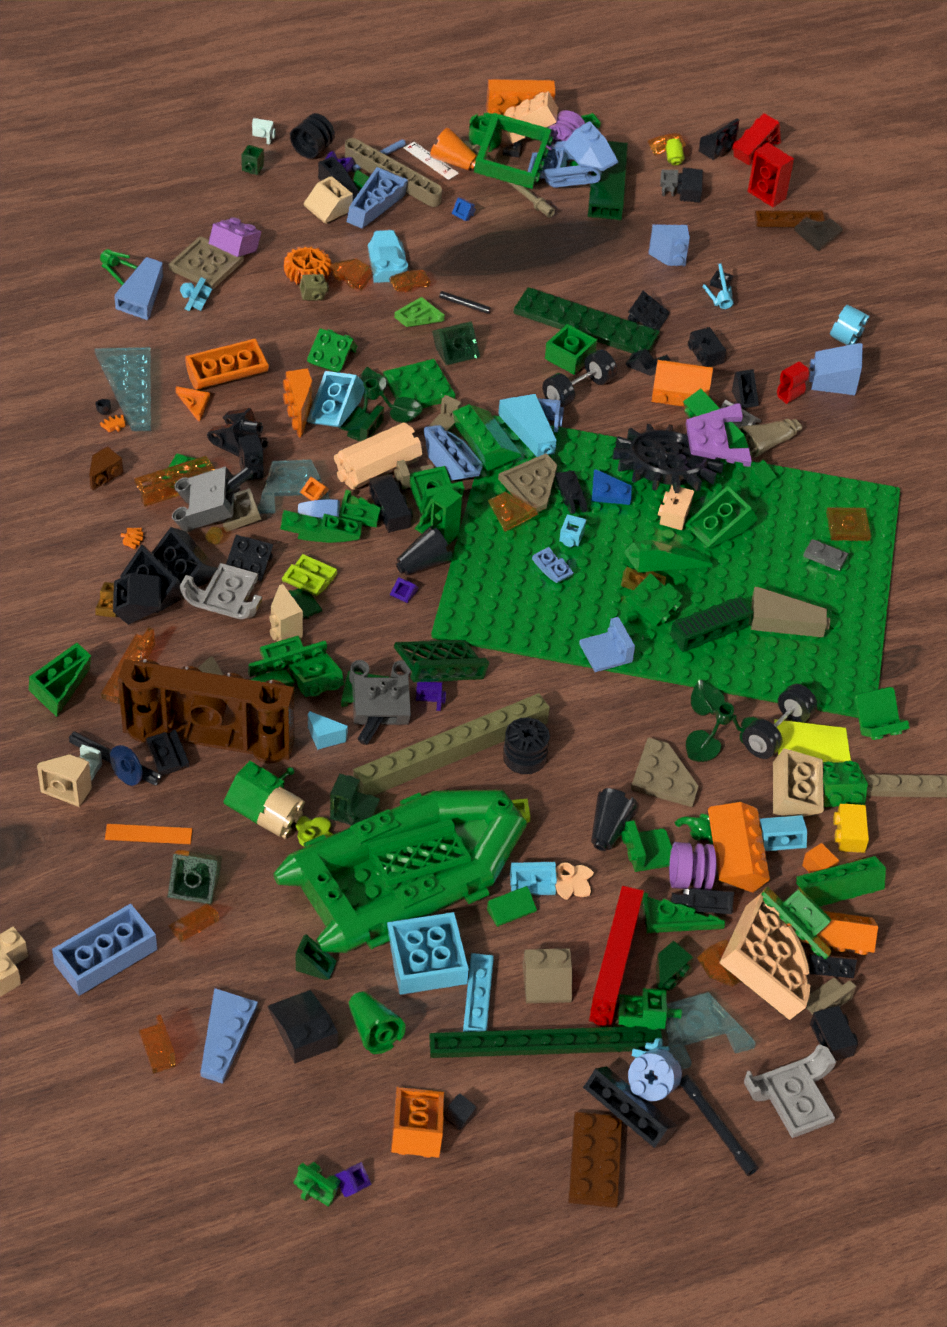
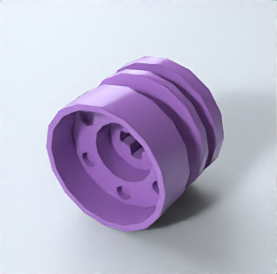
M566 110L558 113L557 122L548 127L552 129L550 135L553 137L551 146L556 142L567 141L577 128L585 124L584 120L572 111Z
M674 842L669 865L671 887L688 889L692 879L694 888L700 889L702 886L703 889H712L716 874L714 845L706 844L703 847V844L697 843L693 852L690 843Z

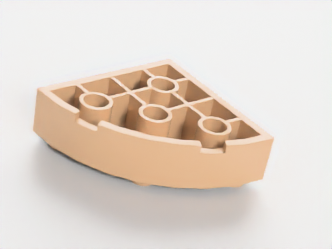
M760 894L746 905L719 963L790 1020L807 1006L810 995V984L807 981L809 967L803 947L791 925L787 927L785 922L779 917V912L774 907L770 908L763 901V896Z

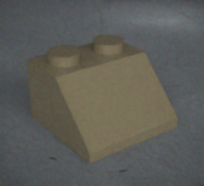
M525 949L523 975L526 1003L572 1002L570 949Z

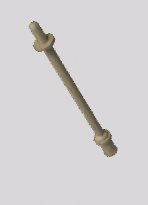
M464 141L478 155L480 146L478 144L473 146L468 141ZM509 183L534 203V209L541 211L547 218H551L554 215L555 209L547 204L544 198H537L525 187Z

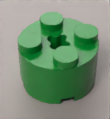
M484 113L481 116L475 114L471 117L468 140L473 146L478 144L481 147L492 113ZM496 129L488 152H492L494 148L501 144V129Z

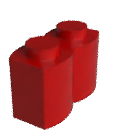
M800 361L784 369L780 374L781 384L777 388V396L786 404L802 396L806 390L805 382L809 377V369Z

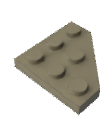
M545 453L499 473L498 480L530 515H533L547 508L557 464Z
M648 737L631 785V790L693 807L699 786L668 743Z

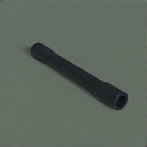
M688 1074L682 1077L680 1085L686 1094L695 1102L734 1155L736 1162L747 1176L753 1175L759 1169L748 1152L742 1148L703 1095L702 1090L691 1075Z

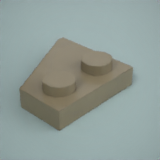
M250 488L234 494L233 517L227 518L226 522L223 523L225 532L261 520Z

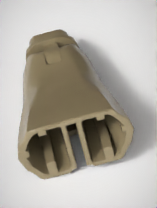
M787 418L761 425L742 426L738 429L745 435L751 456L756 458L774 446L791 439L798 431L802 430V425L796 419L790 420Z

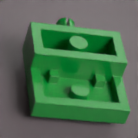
M643 988L642 996L619 994L618 1024L626 1027L641 1026L656 1030L659 1028L665 1029L667 1017L681 1019L682 1009L667 1007L666 990Z

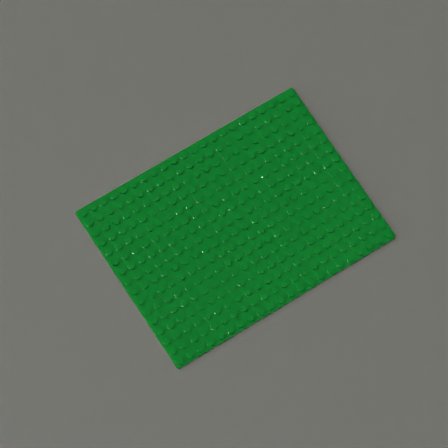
M493 415L519 450L521 457L489 471L482 466L480 475L474 477L431 632L433 639L442 641L465 640L469 646L592 668L579 644L580 640L607 633L611 618L619 617L635 645L633 661L603 671L694 687L701 679L708 685L718 689L721 693L778 703L779 695L788 686L801 684L807 687L816 697L817 711L858 718L855 696L859 693L879 688L900 495L898 487L768 464L777 478L764 488L750 479L752 468L759 462L752 461L751 466L747 467L743 466L744 463L736 461L729 463L726 459L721 458L720 462H724L722 474L717 473L714 485L700 479L702 481L700 491H696L689 484L681 485L682 488L694 491L692 505L685 523L727 486L753 509L758 520L743 533L709 549L685 525L682 530L660 525L661 516H658L660 505L665 504L663 503L665 492H669L672 485L660 484L655 491L652 490V481L645 478L636 483L632 482L634 470L619 472V460L612 458L617 437L564 427H558V431L554 432V426L550 425L556 438L555 454L548 456L557 464L556 473L575 471L587 504V512H581L579 505L574 504L576 507L575 514H570L554 478L547 508L530 515L498 480L499 473L532 460L536 456L500 416ZM594 469L631 485L630 505L592 501ZM567 514L586 519L584 535L579 546L573 545L568 547L559 541L560 532ZM570 524L571 527L579 528V526ZM812 539L848 553V557L840 571L803 557ZM650 540L706 554L713 563L712 567L653 571L666 577L665 586L668 583L671 584L683 596L680 599L682 604L675 612L672 609L669 611L671 616L664 623L660 621L654 627L625 600L633 590L621 586L623 572L626 567L636 570L626 557L625 550L633 542ZM550 547L558 559L563 558L572 570L573 575L556 583L532 560L533 555ZM754 587H760L827 609V617L830 618L829 630L825 629L824 637L751 630V626L682 652L670 636L672 622L690 616L695 612L706 610L713 605L724 603L729 599L741 596L751 608Z

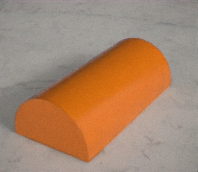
M256 338L185 356L187 372L196 390L264 373L269 369V365Z

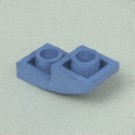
M315 500L299 503L298 513L321 519L323 514L339 517L340 501Z
M550 547L534 554L532 560L540 570L556 583L573 575L572 570L563 558L558 559Z

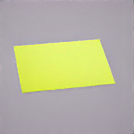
M783 721L777 727L783 739L778 755L785 748L823 759V763L826 761L833 763L851 761L846 728L793 721Z

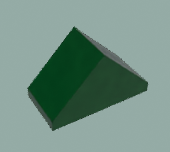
M307 934L303 935L295 953L296 971L329 980L337 961L327 952L322 951L321 947Z

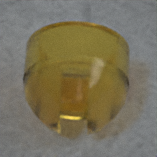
M212 527L206 533V539L212 544H219L223 537L222 530L218 527Z

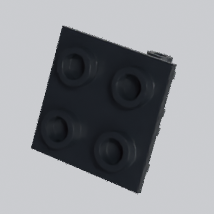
M642 291L628 311L630 313L628 321L635 323L639 321L644 326L659 331L670 312L645 291Z
M235 535L226 565L258 573L257 581L262 582L268 561L273 558V552H271L273 544Z

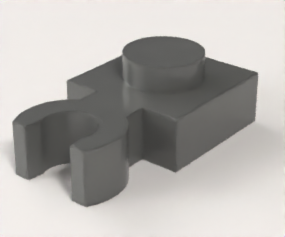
M661 170L660 187H662V196H665L667 191H670L671 196H674V187L678 186V170Z

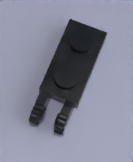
M575 471L556 473L555 479L570 514H575L576 507L574 504L579 505L581 512H587V504Z

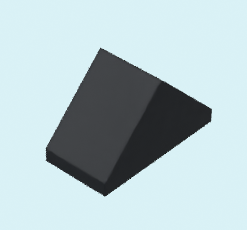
M754 369L735 372L732 393L741 408L759 406Z

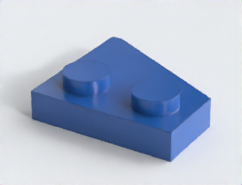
M594 469L592 501L630 505L631 485Z

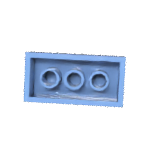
M129 904L53 948L54 964L80 996L156 951V934L136 909Z

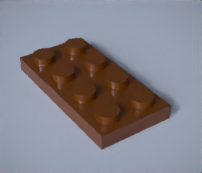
M582 1112L574 1113L568 1203L617 1208L622 1120L617 1116Z

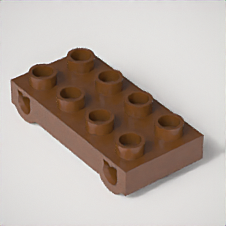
M124 659L118 676L123 733H128L135 741L146 743V738L164 732L170 733L175 729L182 743L249 753L264 763H276L283 759H290L295 740L294 687L286 686L278 680L261 682L244 679L235 673L218 675L202 672L193 666L175 668L159 665L150 659H142L139 662Z

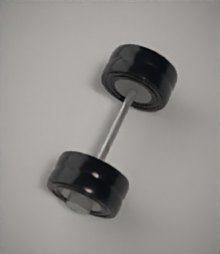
M602 349L591 353L585 359L587 373L571 382L562 373H556L545 379L542 385L545 398L561 400L560 407L571 404L575 399L573 385L588 376L598 385H604L617 376L615 360L607 351Z
M792 684L779 695L778 706L783 716L774 725L767 720L757 719L744 730L742 740L751 754L761 759L772 757L781 748L783 743L782 735L777 727L786 718L793 722L804 723L816 712L818 707L816 697L807 687L801 684Z

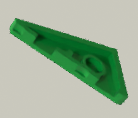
M643 893L642 908L647 933L724 929L725 921L709 914L706 917L695 913V909L674 904L666 899L659 901L648 897L649 893Z

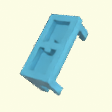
M555 862L511 863V892L527 886L531 895H555V884L557 883Z

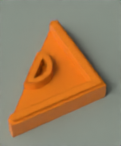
M176 386V394L194 417L200 421L210 399V393Z

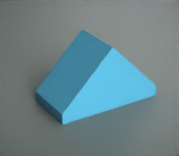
M313 712L308 713V729L317 750L347 741V725Z

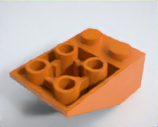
M308 368L286 371V379L283 380V387L286 391L283 394L284 404H288L289 418L292 417V428L297 431L298 437H302L312 408V379Z

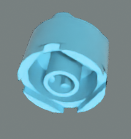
M846 305L839 314L838 321L834 323L830 336L845 345L855 344L857 341L856 336L861 337L865 329L862 326L866 325L870 316L852 306Z

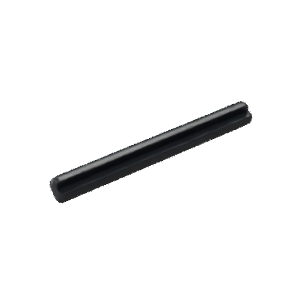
M76 731L72 732L69 736L71 744L79 748L81 745L94 747L101 752L103 760L111 763L110 753L112 749ZM141 765L142 779L157 786L162 779L161 774Z

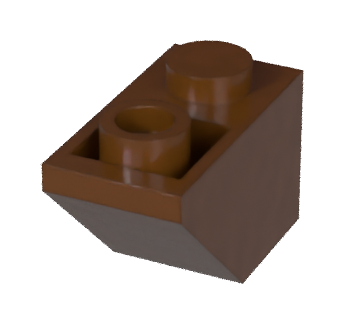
M108 446L92 455L89 473L90 488L92 490L103 486L106 482L123 473L122 458Z

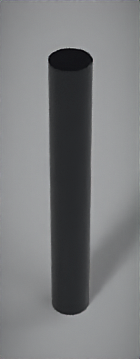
M443 291L440 292L439 298L489 314L491 311V307Z

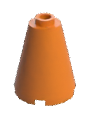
M445 128L437 139L439 141L437 144L433 145L430 156L433 159L468 171L474 169L477 155L451 129Z

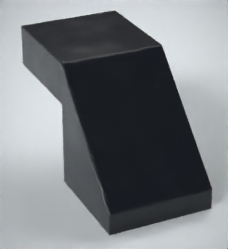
M645 348L632 353L625 365L651 376L656 374L658 360L671 361L668 355L653 359Z

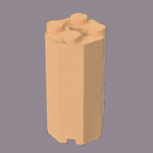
M401 423L347 447L334 455L338 468V479L355 490L370 483L372 478L394 472L397 461L405 460L406 465H410L418 461L419 457L422 456L420 440L418 437H413L412 433L415 431L411 426Z

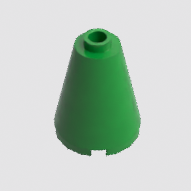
M365 991L352 995L349 1001V1008L364 1048L372 1054H382L391 1050L394 1047L392 1044L397 1039L400 1042L406 1031L402 1018Z

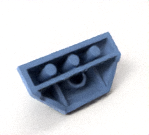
M590 121L577 128L563 145L579 166L598 168V170L604 171L618 163L605 137Z
M441 425L424 428L428 457L436 467H446L450 481L480 475L483 463L462 439L444 430L445 428Z

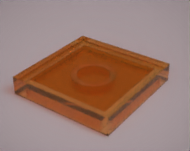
M827 507L826 514L831 540L870 541L871 534L865 508Z

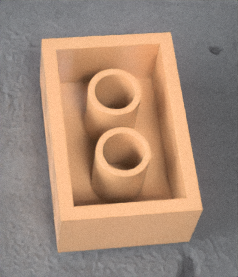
M549 91L546 93L542 92L531 100L523 101L517 107H510L506 110L504 116L548 127L557 122L558 106ZM505 131L512 143L525 138V136Z

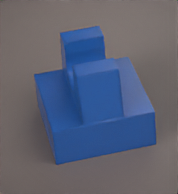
M457 198L452 214L464 221H469L470 216H473L476 210L474 208L475 205L463 198Z

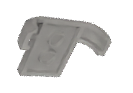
M222 563L218 566L206 591L198 588L194 583L193 577L185 575L180 584V591L183 597L191 605L237 619L252 618L262 602V596L254 595L252 602H246L258 580V573Z
M818 1045L815 1051L808 1057L759 1076H752L751 1071H747L744 1084L753 1100L765 1101L770 1099L792 1138L834 1123L835 1117L814 1083L826 1076L836 1064L834 1057L827 1047Z

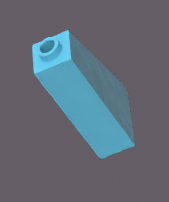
M536 394L500 400L499 416L536 457L545 453L548 455L555 454L556 438Z

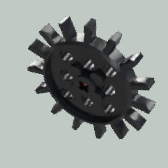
M647 424L646 432L642 434L633 428H629L627 439L620 436L617 437L616 448L613 450L612 457L615 460H619V472L634 470L632 482L636 483L645 478L652 481V490L656 491L660 484L672 485L675 493H679L681 485L689 484L696 491H700L702 484L700 479L714 485L717 473L722 474L724 462H720L721 458L718 457L711 459L692 455L687 433L675 432L672 424H669L666 430H654L651 424Z

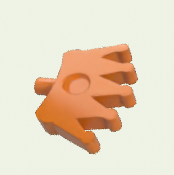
M115 415V419L109 416V421L104 419V423L100 422V426L108 432L114 430L119 432L120 428L125 427L124 416L121 415V418Z
M127 528L126 534L121 533V537H124L122 540L123 545L136 549V545L139 546L140 541H143L142 528Z

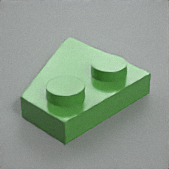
M420 297L396 311L394 318L404 326L410 327L442 322L445 315Z

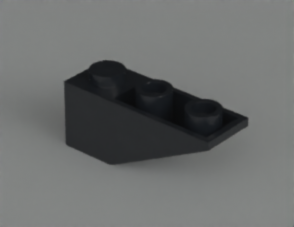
M333 156L318 162V179L322 181L332 176L353 194L354 201L359 191L343 165Z

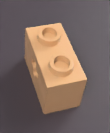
M671 486L670 491L665 492L663 499L665 504H661L658 511V516H661L660 525L679 530L683 529L692 505L693 490L680 487L679 493H675L673 486Z

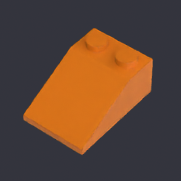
M397 1087L391 1145L392 1153L439 1158L443 1135L444 1092Z

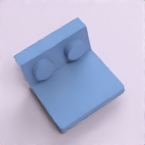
M619 617L611 618L607 633L581 639L579 642L595 672L633 661L635 645Z

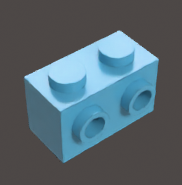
M802 815L759 819L765 851L807 848V828Z

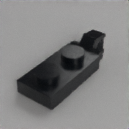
M684 888L683 893L672 892L671 894L672 903H680L695 909L697 912L732 914L734 891Z

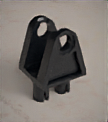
M252 408L228 411L223 416L226 425L215 426L207 433V438L213 445L238 457L239 437L258 434L263 450L268 447L267 438L260 435L263 431V425L255 420Z

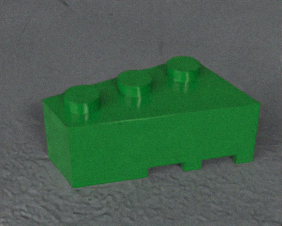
M75 643L29 676L28 690L57 717L89 672L91 655L82 646Z

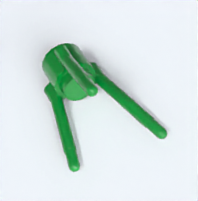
M106 249L100 256V261L103 263L102 267L123 286L124 282L110 267H115L118 263L133 269L138 267L118 258L129 259V255Z

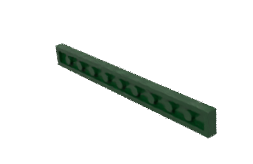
M641 1026L429 1033L430 1058L632 1052L633 1049L650 1051L645 1049L646 1043L653 1044L656 1038L662 1039L661 1028L652 1030Z

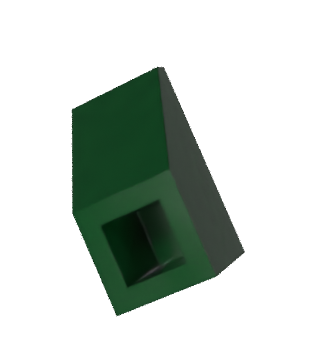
M672 941L658 953L656 961L658 990L671 991L676 986L677 981L682 977L686 978L693 969L691 966L694 957L675 941Z

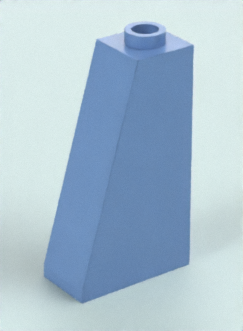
M148 257L144 259L114 295L115 308L117 310L146 320L149 319L163 278L162 262Z

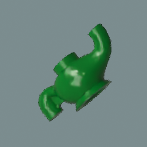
M700 814L697 818L685 816L674 822L677 827H681L683 824L688 825L693 839L697 841L708 840L713 845L708 815Z

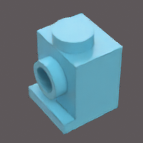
M567 514L560 532L559 541L568 547L573 545L579 546L584 535L586 519ZM570 524L579 526V528L571 527Z

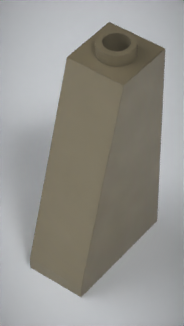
M754 587L751 609L754 612L751 630L824 637L825 629L829 630L830 618L827 617V609L760 587Z

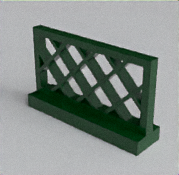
M465 640L395 642L394 649L412 671L410 678L413 682L484 679L489 666V661L486 658H479Z

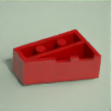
M763 113L744 132L743 136L735 141L733 145L734 157L750 166L753 164L755 150L766 143L779 145L781 143L780 122Z

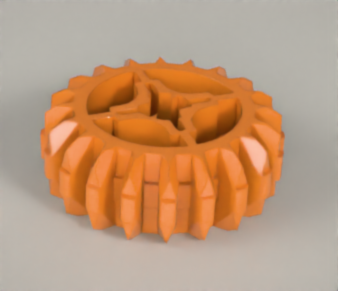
M306 246L304 248L298 247L297 250L292 249L291 252L287 253L284 260L286 277L290 278V282L295 281L296 285L300 284L302 275L323 274L325 280H327L331 272L332 263L329 255L325 254L324 250L320 251L319 248L314 249L312 246L310 248Z

